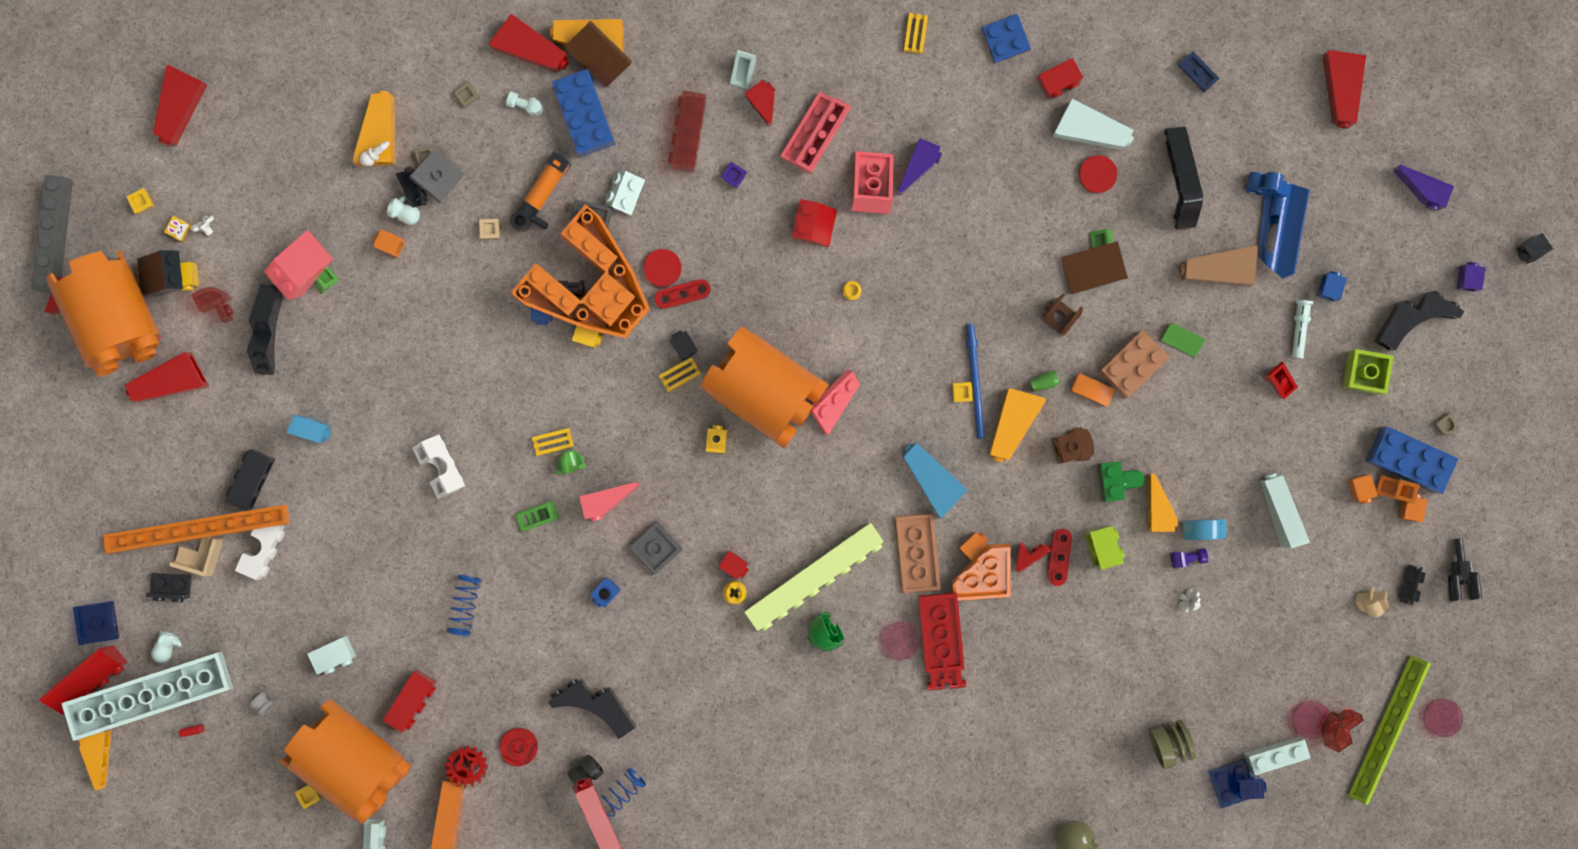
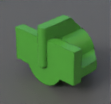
M575 450L562 452L556 462L558 470L555 471V475L569 474L575 470L586 468L583 456Z

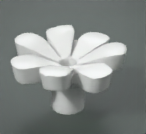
M204 216L202 222L199 221L192 225L190 229L193 232L203 230L209 236L213 233V230L209 227L210 222L214 220L213 216Z
M1187 589L1186 595L1182 594L1180 597L1183 601L1178 604L1179 608L1183 612L1199 609L1200 593L1197 590Z

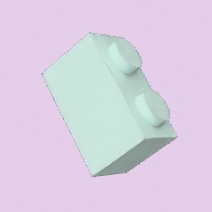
M346 635L308 653V657L317 675L322 672L324 675L335 671L334 667L339 664L344 667L352 663V658L356 657V654Z

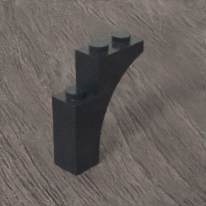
M260 284L249 317L253 333L247 353L254 373L260 375H274L275 333L283 300L282 293L275 285Z
M1437 291L1425 293L1416 308H1414L1415 305L1407 300L1397 302L1374 342L1388 351L1397 350L1404 337L1420 323L1431 318H1461L1464 310L1459 308L1460 305L1458 303L1444 299L1443 295Z
M577 678L567 684L568 688L563 692L559 689L551 694L552 699L548 701L552 708L572 706L594 713L608 724L618 739L636 727L612 688L607 690L604 687L595 693L597 695L595 698L583 679L580 681Z

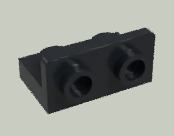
M151 573L150 592L146 593V597H152V601H165V598H172L171 602H184V599L190 598L192 575Z

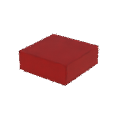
M200 724L180 729L179 736L181 738L205 732L204 725Z

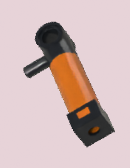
M553 151L547 160L546 167L517 211L511 215L510 223L513 228L519 232L528 231L533 222L542 229H547L548 223L536 215L561 177L565 176L571 167L570 161ZM524 217L525 223L522 226H517V219Z

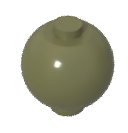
M1077 820L1068 821L1063 827L1059 825L1054 834L1057 837L1056 846L1058 849H1097L1099 845L1094 842V834L1091 828Z

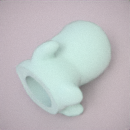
M404 196L399 198V200L393 198L388 205L387 215L391 218L398 217L399 221L408 225L417 223L420 218L418 208H412L411 205L404 204Z
M160 631L157 642L151 651V658L158 663L169 661L173 646H181L179 637L169 632Z

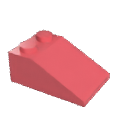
M856 151L852 211L890 214L893 201V154Z
M308 230L281 252L269 264L264 273L289 301L303 296L332 262L333 258Z
M634 482L579 496L584 518H590L591 522L604 519V515L612 511L640 486V483Z

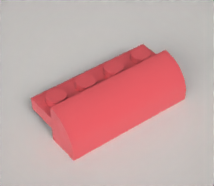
M819 91L780 157L798 167L799 170L812 174L849 113L851 106Z

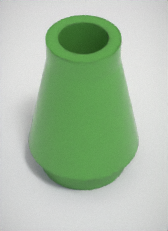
M1048 370L1030 381L1034 392L1056 388L1060 384L1055 370Z

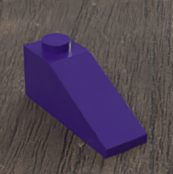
M919 138L898 190V195H902L933 167L934 163H939L942 155L939 152L941 146Z
M1403 165L1394 168L1393 172L1421 203L1427 205V209L1438 211L1447 206L1454 188L1453 185Z

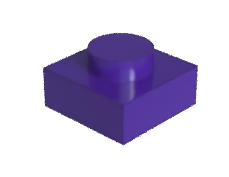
M731 161L721 179L737 189L747 175V171Z

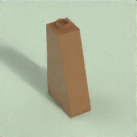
M1258 246L1187 259L1180 265L1179 275L1182 276L1183 281L1240 286L1255 285Z

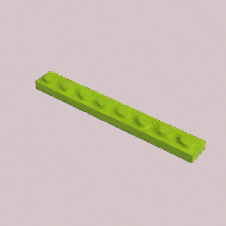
M1412 655L1410 656L1348 796L1369 805L1431 663Z

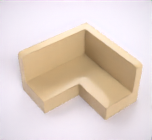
M216 536L202 538L198 551L180 546L175 561L170 562L169 566L204 577L212 576L224 539Z

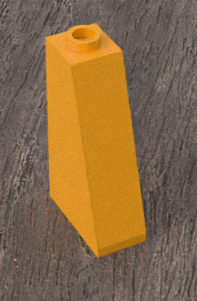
M622 19L553 20V26H550V37L553 38L556 44L565 46L591 21L624 53V24Z
M377 91V94H371L353 156V163L357 166H364L359 159L362 152L368 151L369 148L374 149L379 144L387 141L389 146L379 155V159L375 160L372 166L395 165V97L388 91Z
M1011 388L1006 390L988 454L993 456L992 460L1003 463L1004 460L1011 458L1044 405L1046 398Z

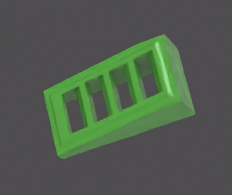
M554 501L515 514L521 532L560 518ZM539 509H541L544 520H541ZM531 512L534 513L537 523H534ZM525 514L527 515L530 524L529 526L526 525L525 519L523 517V515Z

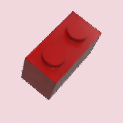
M1073 58L1037 77V81L1047 99L1050 97L1056 99L1064 94L1062 91L1068 88L1070 91L1080 86L1079 82L1083 79Z

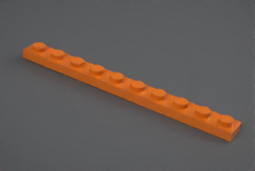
M279 505L104 534L105 554L290 524L288 506Z

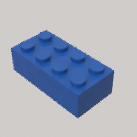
M586 69L552 81L579 157L616 145L589 70Z
M1385 426L1380 427L1365 462L1408 482L1418 484L1421 488L1432 493L1443 494L1459 458Z

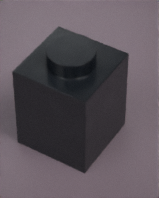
M1540 233L1516 249L1518 250L1519 258L1528 264L1535 262L1554 248L1544 234Z
M680 330L672 335L673 339L669 340L682 361L699 352L687 331L682 332Z

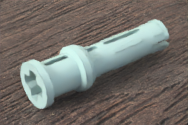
M1296 300L1297 310L1296 316L1293 318L1296 326L1291 357L1304 359L1307 325L1311 321L1310 310L1313 301Z

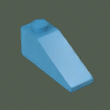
M294 414L287 433L317 443H324V441H328L332 431L330 430L331 425L311 416Z

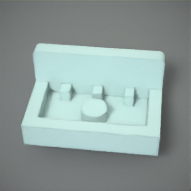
M619 170L612 179L613 185L611 190L606 194L605 206L614 208L627 215H632L645 180L627 171Z
M368 819L364 823L363 849H385V846H383L386 835L385 819Z

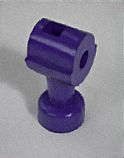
M1206 548L1198 549L1197 553L1170 552L1172 568L1187 567L1190 562L1198 561L1200 564L1208 563Z

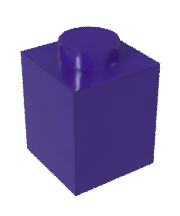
M1467 262L1466 265L1460 266L1457 289L1474 292L1483 290L1486 267L1479 266V263Z

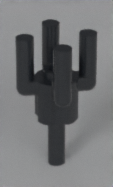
M1463 538L1455 539L1457 562H1451L1453 574L1448 577L1450 602L1462 600L1460 585H1468L1470 600L1483 599L1480 575L1478 572H1473L1472 561H1465Z

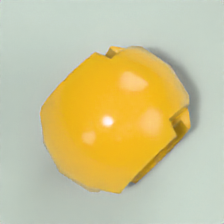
M735 580L726 583L722 594L727 603L738 605L745 600L747 591L744 584ZM733 588V589L735 590V589L738 588V589H739V592H738L739 597H736V596L731 597V596H730V593H731V590H730V589Z

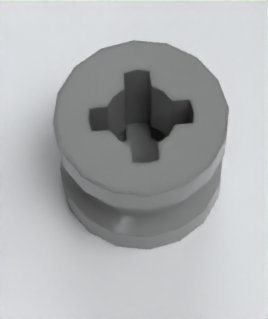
M262 692L249 706L252 709H256L257 714L261 717L274 705V702L268 700L266 694Z

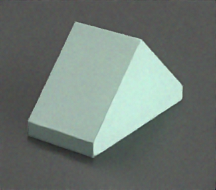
M737 50L730 84L745 89L749 88L757 62L756 55Z

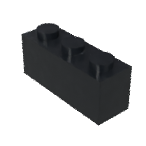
M255 449L246 451L242 457L243 464L241 468L234 474L235 481L226 492L227 498L225 502L244 511L252 510L275 458Z

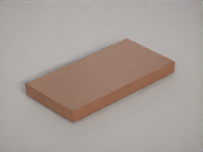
M933 513L895 517L902 593L941 590Z

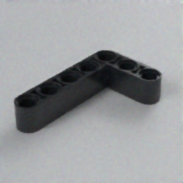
M1185 126L1165 128L1164 135L1167 136L1165 144L1178 193V201L1174 212V219H1176L1175 229L1196 228L1203 205V192L1187 129Z

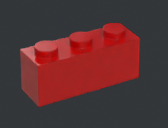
M418 669L415 670L383 721L401 733L407 729L410 731L416 722L414 717L417 713L421 714L426 706L424 701L427 697L431 698L437 688L434 686L437 681Z

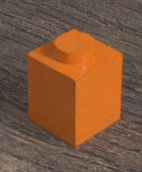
M381 229L374 236L373 247L398 258L405 240Z
M1364 474L1347 480L1354 502L1366 504L1372 502V498L1378 497L1371 474Z
M1417 494L1414 504L1401 501L1398 518L1423 522L1428 500L1422 499L1421 495Z
M974 532L958 548L972 562L989 546L987 544L989 540L983 533L980 532L978 534Z

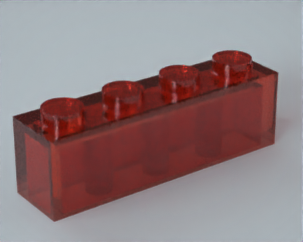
M683 91V95L679 96L678 107L680 108V114L675 117L677 132L676 134L673 133L672 136L674 151L669 154V164H671L672 169L695 173L707 100L706 94Z

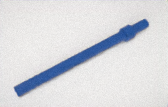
M967 324L968 340H966V345L969 348L977 439L985 438L976 349L978 347V339L975 338L974 324Z

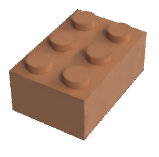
M1141 330L1098 372L1126 399L1170 357L1144 330Z

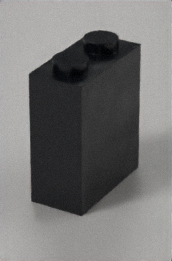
M160 250L137 258L140 289L143 296H162L183 289L179 251Z

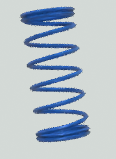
M457 575V579L471 582L478 587H455V589L469 592L465 589L480 588V585L477 583H481V578H468L470 577L468 575ZM469 592V593L475 595L476 597H474V598L453 597V599L459 600V601H462V602H466V601H464V600L477 599V598H478V595L475 594V593H473V592ZM466 602V603H468V604H470V605H472V606H474V607H473V608H456V607H451V609H452V610L459 611V612H463L462 610H472V609H475L476 606H475L473 603ZM464 612L472 616V618H449V620L461 622L460 620H472L474 616ZM462 622L470 628H446V632L460 636H470L471 632L468 630L472 629V626Z
M632 768L627 769L629 776L626 773H624V775L632 782L636 790V793H632L631 791L627 790L618 780H616V782L625 790L629 799L628 801L619 797L612 790V788L609 787V790L618 798L621 808L614 806L607 800V798L604 795H601V797L610 805L614 813L613 816L607 813V815L610 817H615L614 808L622 810L623 805L621 800L624 802H630V796L628 792L632 795L638 794L635 785L642 788L646 786V783L642 777L637 779L634 776L635 773L637 774V772Z

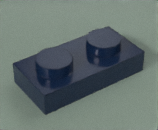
M1193 51L1178 65L1204 93L1219 79Z

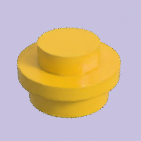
M849 281L843 286L842 292L846 299L856 300L860 297L862 289L859 283Z

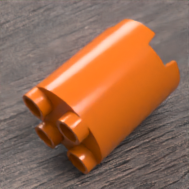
M121 250L117 251L118 258L112 261H108L102 251L71 260L69 264L72 274L57 281L53 273L48 274L46 277V283L84 365L93 368L97 377L106 376L117 371L120 368L117 362L131 356L135 363H141L157 355L155 348L160 345L159 340L162 338Z
M741 326L727 343L730 351L718 367L711 366L700 387L709 393V396L785 449L797 432V429L791 426L790 423L794 422L801 427L813 408V405L806 400L810 399L816 404L829 384L756 333L750 332Z
M329 699L320 707L324 712L320 720L316 721L310 728L303 725L284 749L288 755L283 759L281 758L279 762L350 819L356 820L363 825L372 814L375 815L389 797L387 793L395 784L398 785L412 768V765L404 760L405 756L334 700Z

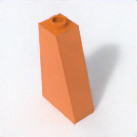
M451 776L443 780L431 849H457L464 786L460 784L459 787H456V781L450 782Z

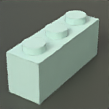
M1299 736L1243 753L1249 772L1253 775H1259L1311 758L1305 739Z

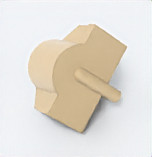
M1371 587L1370 592L1357 593L1356 605H1358L1359 610L1367 613L1369 617H1380L1389 607L1386 599L1387 591H1375Z

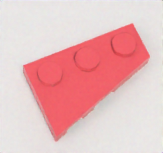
M849 369L823 393L816 404H812L813 408L810 412L826 435H829L860 385L854 373Z

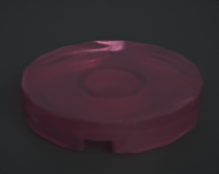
M895 622L884 631L882 646L891 658L906 660L913 657L918 651L920 636L911 624Z
M1439 698L1432 700L1427 708H1425L1423 722L1432 734L1438 737H1450L1460 730L1463 724V713L1455 702Z
M1303 701L1293 711V727L1304 738H1321L1327 734L1331 727V713L1325 705L1318 701Z

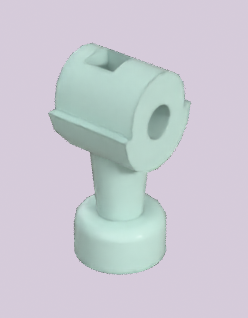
M510 91L506 106L514 108L517 105L526 109L531 116H538L543 112V106L536 98L532 97L529 100L518 98L517 93Z

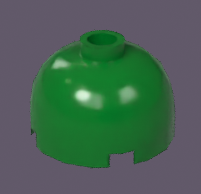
M822 612L812 619L808 629L810 644L824 652L833 651L844 645V643H841L844 640L843 632L838 623L835 627L829 617L832 615L828 612Z

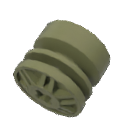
M1181 719L1175 722L1176 727L1173 723L1168 724L1169 733L1162 726L1149 730V737L1155 755L1163 769L1175 766L1177 764L1176 756L1183 763L1187 761L1186 756L1189 760L1196 758L1192 736Z

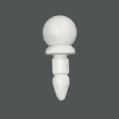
M383 142L374 149L369 148L368 151L362 152L359 158L361 164L367 167L372 166L375 160L379 159V155L387 149L389 142Z

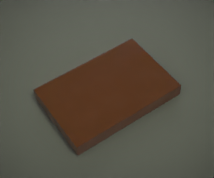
M591 21L564 46L605 87L609 86L632 63Z
M1118 241L1062 257L1071 294L1128 279Z

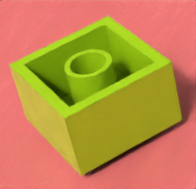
M1359 349L1349 350L1342 388L1376 395L1387 394L1394 356Z
M1104 525L1084 531L1094 568L1103 570L1124 564L1123 559L1125 555L1122 547L1118 546L1119 534L1116 528L1113 529V526Z

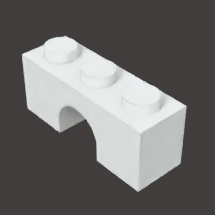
M440 435L421 441L412 448L420 465L431 463L438 470V477L429 482L437 499L450 495L465 486L462 476L457 471L454 461L450 457Z
M285 526L253 530L251 536L259 539L262 546L261 551L257 555L249 552L243 553L235 571L255 580L266 577L269 571L268 563L270 559H274L277 553L275 547L284 537L285 532L283 529Z

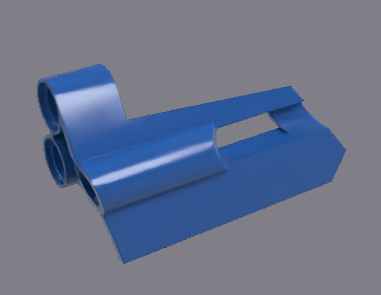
M1249 172L1246 192H1255L1256 195L1264 196L1258 257L1267 267L1276 272L1282 279H1285L1295 274L1310 190L1283 181L1284 175L1281 173L1267 172L1264 174ZM1278 224L1272 254L1266 248L1270 225Z

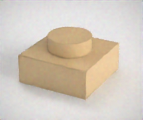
M479 219L481 240L500 239L499 219Z

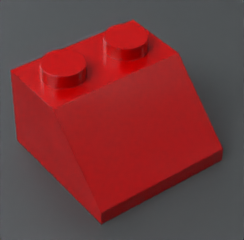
M800 199L792 239L829 247L837 210L818 202Z

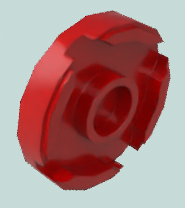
M1102 155L1089 157L1083 162L1079 170L1080 183L1086 190L1092 193H1104L1111 189L1118 175L1114 162Z
M658 249L651 252L644 262L646 278L658 287L673 285L679 279L682 272V264L679 257L667 249Z
M521 727L511 729L505 733L500 742L499 748L502 758L508 764L517 767L532 762L538 751L537 738L528 729Z

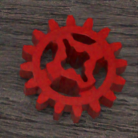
M467 745L466 750H463L460 746L459 752L453 750L452 757H447L448 763L445 764V769H447L446 777L451 776L450 782L456 781V787H459L460 784H463L464 789L467 788V784L474 787L475 781L481 783V777H486L485 771L488 770V765L485 763H487V758H482V751L476 752L477 747L469 750V745Z

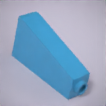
M910 443L903 451L905 453L903 459L937 516L942 518L966 493L967 489L918 443L914 445Z

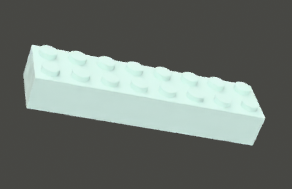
M218 652L61 704L72 740L75 741L233 689L223 652Z

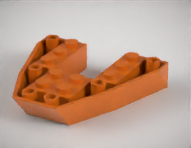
M585 204L559 234V237L603 273L588 292L579 300L535 263L509 295L529 307L584 329L626 339L650 308L633 269L601 217Z

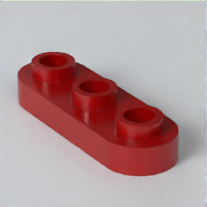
M699 279L665 288L656 293L655 303L661 309H668L698 301L710 295L711 287L706 280ZM700 286L705 287L703 293L698 292ZM681 291L687 293L685 298L679 296ZM663 296L668 297L666 303L661 302Z
M1063 528L1057 529L1053 533L1051 543L1052 552H1050L1047 578L1055 586L1063 585L1068 576L1072 534ZM1061 535L1066 536V540L1064 542L1060 541ZM1058 554L1063 555V560L1058 561ZM1056 573L1061 574V578L1059 580L1055 579Z

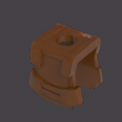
M1061 294L1053 302L1050 300L1044 307L1046 312L1040 318L1061 336L1066 335L1083 311L1082 306L1075 312L1064 304L1061 300L1065 294ZM1056 311H1061L1064 314L1063 321L1057 322L1054 320L1053 315Z
M1076 427L1068 431L1069 434L1050 438L1056 454L1057 464L1066 463L1073 459H1076V461H1087L1094 455V444L1088 429Z

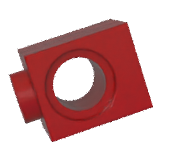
M730 550L718 567L737 580L739 577L744 578L749 570L747 568L749 563Z

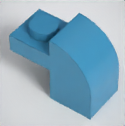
M1226 519L1183 521V540L1226 538Z

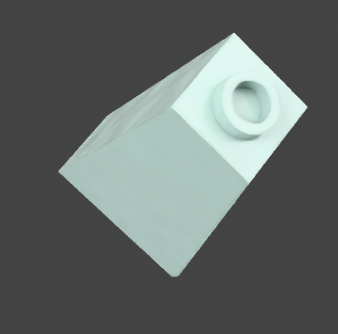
M1072 99L1053 137L1123 150L1126 146L1129 147L1134 137L1131 135L1134 130Z
M1276 473L1264 476L1265 480L1260 481L1280 547L1295 548L1310 543L1283 475L1277 476Z

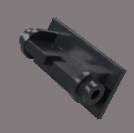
M409 166L404 169V172L396 173L411 207L426 205L428 195L409 178L415 169Z
M1409 565L1405 569L1403 581L1410 582V586L1402 585L1399 602L1407 604L1408 600L1412 601L1411 605L1419 602L1421 591H1418L1419 583H1424L1426 575L1425 572H1422V567H1420L1419 571L1416 570L1417 566Z

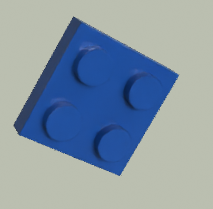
M1018 13L981 28L994 63L1031 50Z

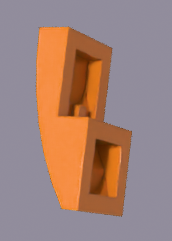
M1077 373L1070 391L1108 407L1115 389Z
M1381 475L1376 492L1377 495L1414 504L1420 485Z

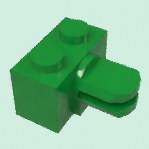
M1121 461L1098 464L1102 502L1125 500V489L1139 488L1144 483V475L1141 471H1122Z

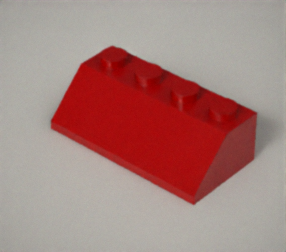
M114 645L99 648L38 700L63 715L64 710L61 703L92 694L98 688H104L110 683L109 678L113 675L118 676L125 670L124 666L128 662Z

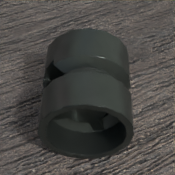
M587 754L580 760V765L572 767L567 772V775L576 784L577 781L590 777L593 780H597L604 771L591 755Z

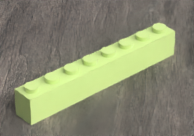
M868 523L745 610V614L757 631L760 629L765 631L773 625L771 621L776 618L780 620L788 614V609L791 607L796 609L804 603L802 599L808 595L810 598L820 592L819 587L824 584L826 587L835 581L834 577L839 573L841 575L846 574L851 570L850 566L853 563L860 564L867 558L865 555L870 551L875 553L881 549V544L884 542L873 525Z

